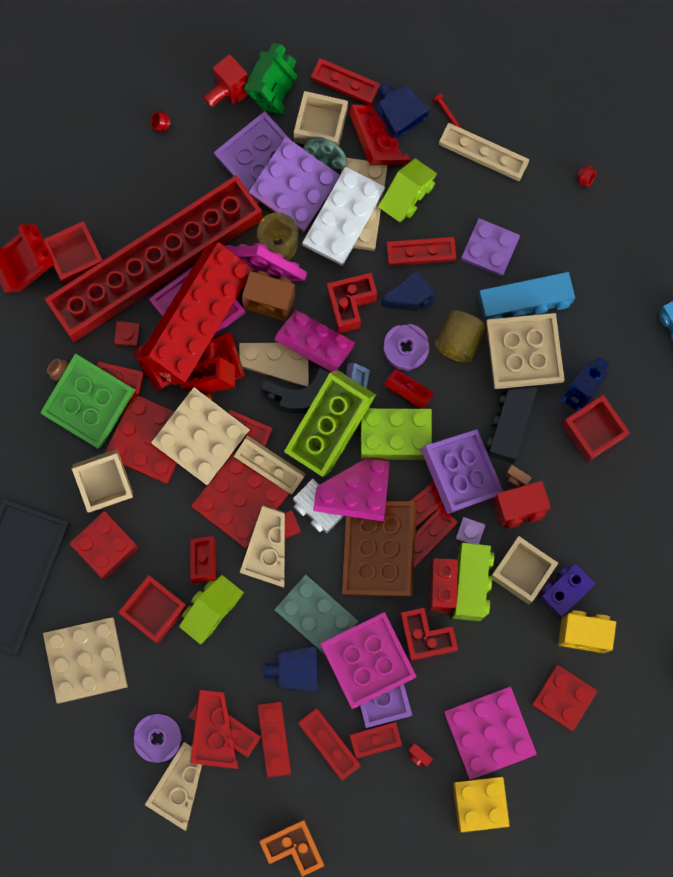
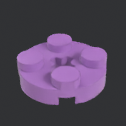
M413 324L393 327L387 333L384 340L383 352L387 361L392 366L405 371H411L422 365L429 353L426 333ZM402 342L404 344L410 342L412 350L410 352H403L400 344Z
M161 714L149 715L143 718L135 728V749L147 761L156 763L168 761L180 749L182 742L181 730L176 721L169 716ZM154 732L157 734L163 733L162 739L164 742L162 744L156 743L154 745L152 743L154 739L152 734Z

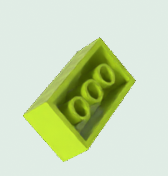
M338 370L329 373L284 452L324 477L333 469L376 394Z

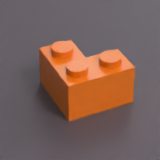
M304 819L259 841L269 864L292 854L302 877L324 867V862Z

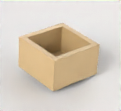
M304 91L294 129V143L305 145L309 138L323 137L339 146L348 112V101Z
M118 449L72 465V471L88 513L133 497V491Z
M518 536L491 576L493 581L529 605L558 565V562Z

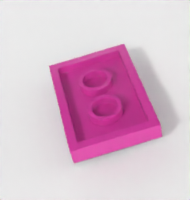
M295 310L275 337V341L330 372L338 370L355 345V342L297 310Z

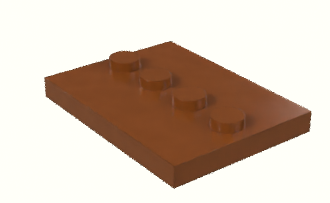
M386 501L384 521L346 516L343 595L413 597L417 509L415 501Z

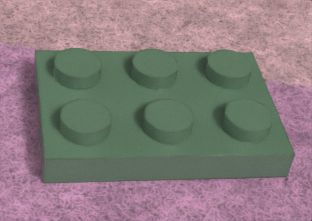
M307 575L298 582L274 609L324 655L325 653L320 643L355 627L359 622Z

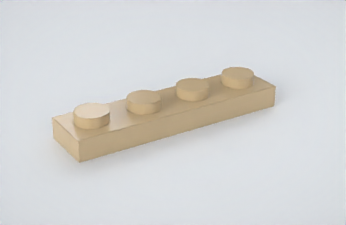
M448 123L439 141L440 146L519 182L530 160L451 123Z

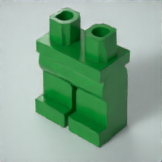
M276 43L271 44L268 52H260L258 56L260 59L257 61L244 90L263 111L282 115L285 109L282 101L285 94L291 89L292 81H295L298 75L293 70L296 60L289 55H284L285 47L282 44Z

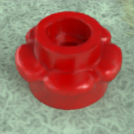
M163 110L154 112L151 117V127L159 133L164 132L170 126V117Z
M591 165L586 168L582 167L578 172L577 179H579L580 186L585 185L589 187L595 180L597 171L592 169Z

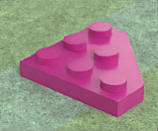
M255 243L254 246L239 244L238 247L224 246L253 269L252 272L263 271L275 276H281L290 281H305L307 272L299 268V264L283 259V255L267 250L268 247L263 244Z
M366 458L316 487L313 511L384 521L390 461Z

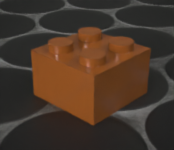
M250 271L242 295L244 310L287 322L295 300V284H292V281L283 277L278 279L269 277L270 275L263 271H257L256 273Z

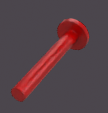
M442 93L435 97L432 102H438L451 123L462 128L442 100L444 94Z

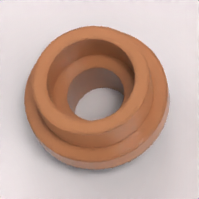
M58 358L54 359L47 368L49 377L53 381L59 380L65 372L68 362Z

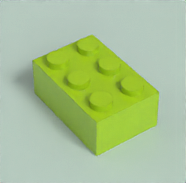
M368 408L361 420V459L425 460L421 448L432 444V409Z
M462 543L458 548L457 606L453 608L452 619L481 621L489 614L490 600H486V596L492 587V576H488L489 569L494 564V552H490L491 546Z

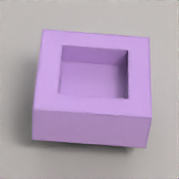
M463 517L455 540L479 545L485 524Z

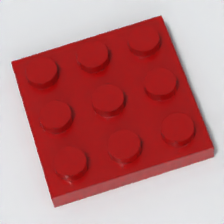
M133 394L105 453L118 449L123 466L168 485L178 463L151 442L174 414V411Z
M233 452L191 507L239 545L247 549L262 505L278 510L289 496V493L233 457L235 454Z

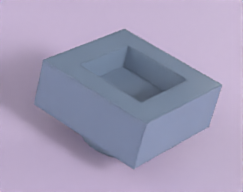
M348 363L346 376L367 388L370 370L355 363Z

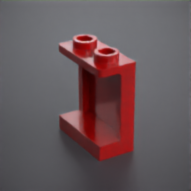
M21 224L17 227L19 234L0 248V284L4 293L21 292L54 265L50 252L36 224Z
M456 559L432 560L429 573L428 612L452 613L453 608H456L458 561Z

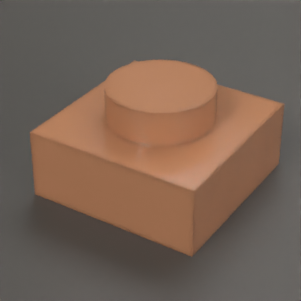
M513 465L505 475L508 478L507 482L515 488L527 485L532 478Z

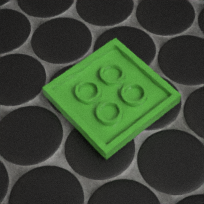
M75 353L40 413L94 447L101 449L136 389Z

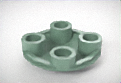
M309 138L303 147L305 151L331 169L342 170L346 164V156L343 150L326 138Z

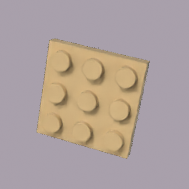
M556 313L488 319L486 321L494 389L555 384L565 381Z
M193 388L151 443L204 484L208 485L248 433L249 429L196 388Z
M113 617L43 633L57 704L128 688Z

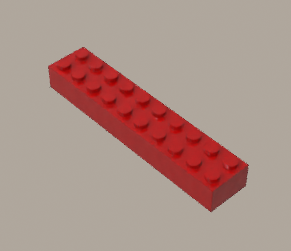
M235 175L45 298V301L74 343L194 265L207 245L216 242L225 245L263 220L262 210L238 176Z

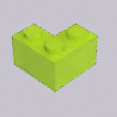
M415 158L398 171L378 207L399 222L406 217L411 218L417 209L415 206L417 200L420 201L435 186L433 180L437 173Z
M223 575L216 581H209L203 589L204 592L200 590L191 600L194 603L193 606L190 605L182 614L184 620L179 627L200 645L214 632L220 621L234 608L244 593Z

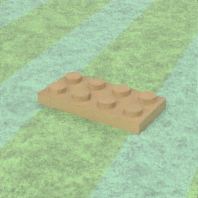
M346 158L344 168L347 167L385 186L388 165L370 166L368 161ZM383 195L353 248L375 251L381 209L378 206L383 199Z

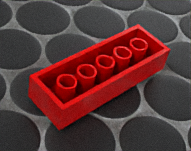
M216 242L207 245L142 349L138 359L173 385L186 383L246 283L250 271H253V269L221 243Z

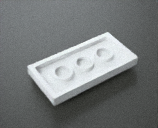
M345 167L302 242V246L343 266L383 195L385 187Z

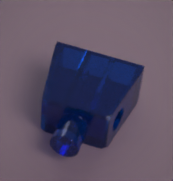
M385 83L378 89V92L383 97L379 102L378 110L392 138H399L429 117L430 108L407 86L403 85L394 90L389 83Z
M597 357L594 362L589 360L561 400L576 411L584 408L609 374L606 371V368L609 366L608 362L601 357Z
M316 646L278 653V664H264V678H279V688L317 693Z

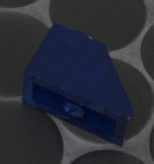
M417 271L383 296L381 304L388 308L417 311L421 307L425 309L433 303L435 290L422 274Z

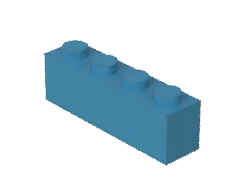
M569 272L480 290L478 294L484 322L488 319L526 316L527 313L531 312L543 314L548 309L555 307L557 310L570 307V304L575 299Z

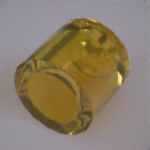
M283 213L269 214L258 225V243L267 246V250L283 255V259L287 261L295 255L298 249V227L289 215ZM280 238L282 239V245H274V239L277 241Z
M451 310L437 337L435 346L443 355L459 362H471L487 327L481 320L470 314Z

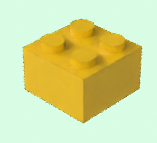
M572 611V613H568L561 618L558 646L599 653L612 651L616 621H611L610 616L596 614V617H586V612Z
M503 777L453 782L459 832L510 827Z

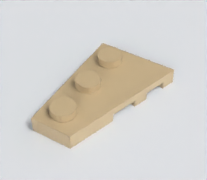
M240 343V361L243 369L265 376L269 375L284 382L300 385L303 388L309 386L308 359L280 343Z
M262 505L240 573L284 587L285 512Z
M186 742L179 749L145 804L185 831L187 830L202 769L201 764L189 763L191 746Z

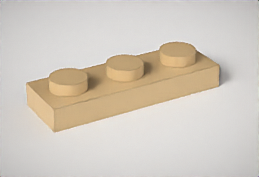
M246 436L233 456L290 494H293L305 476L304 472L249 436Z

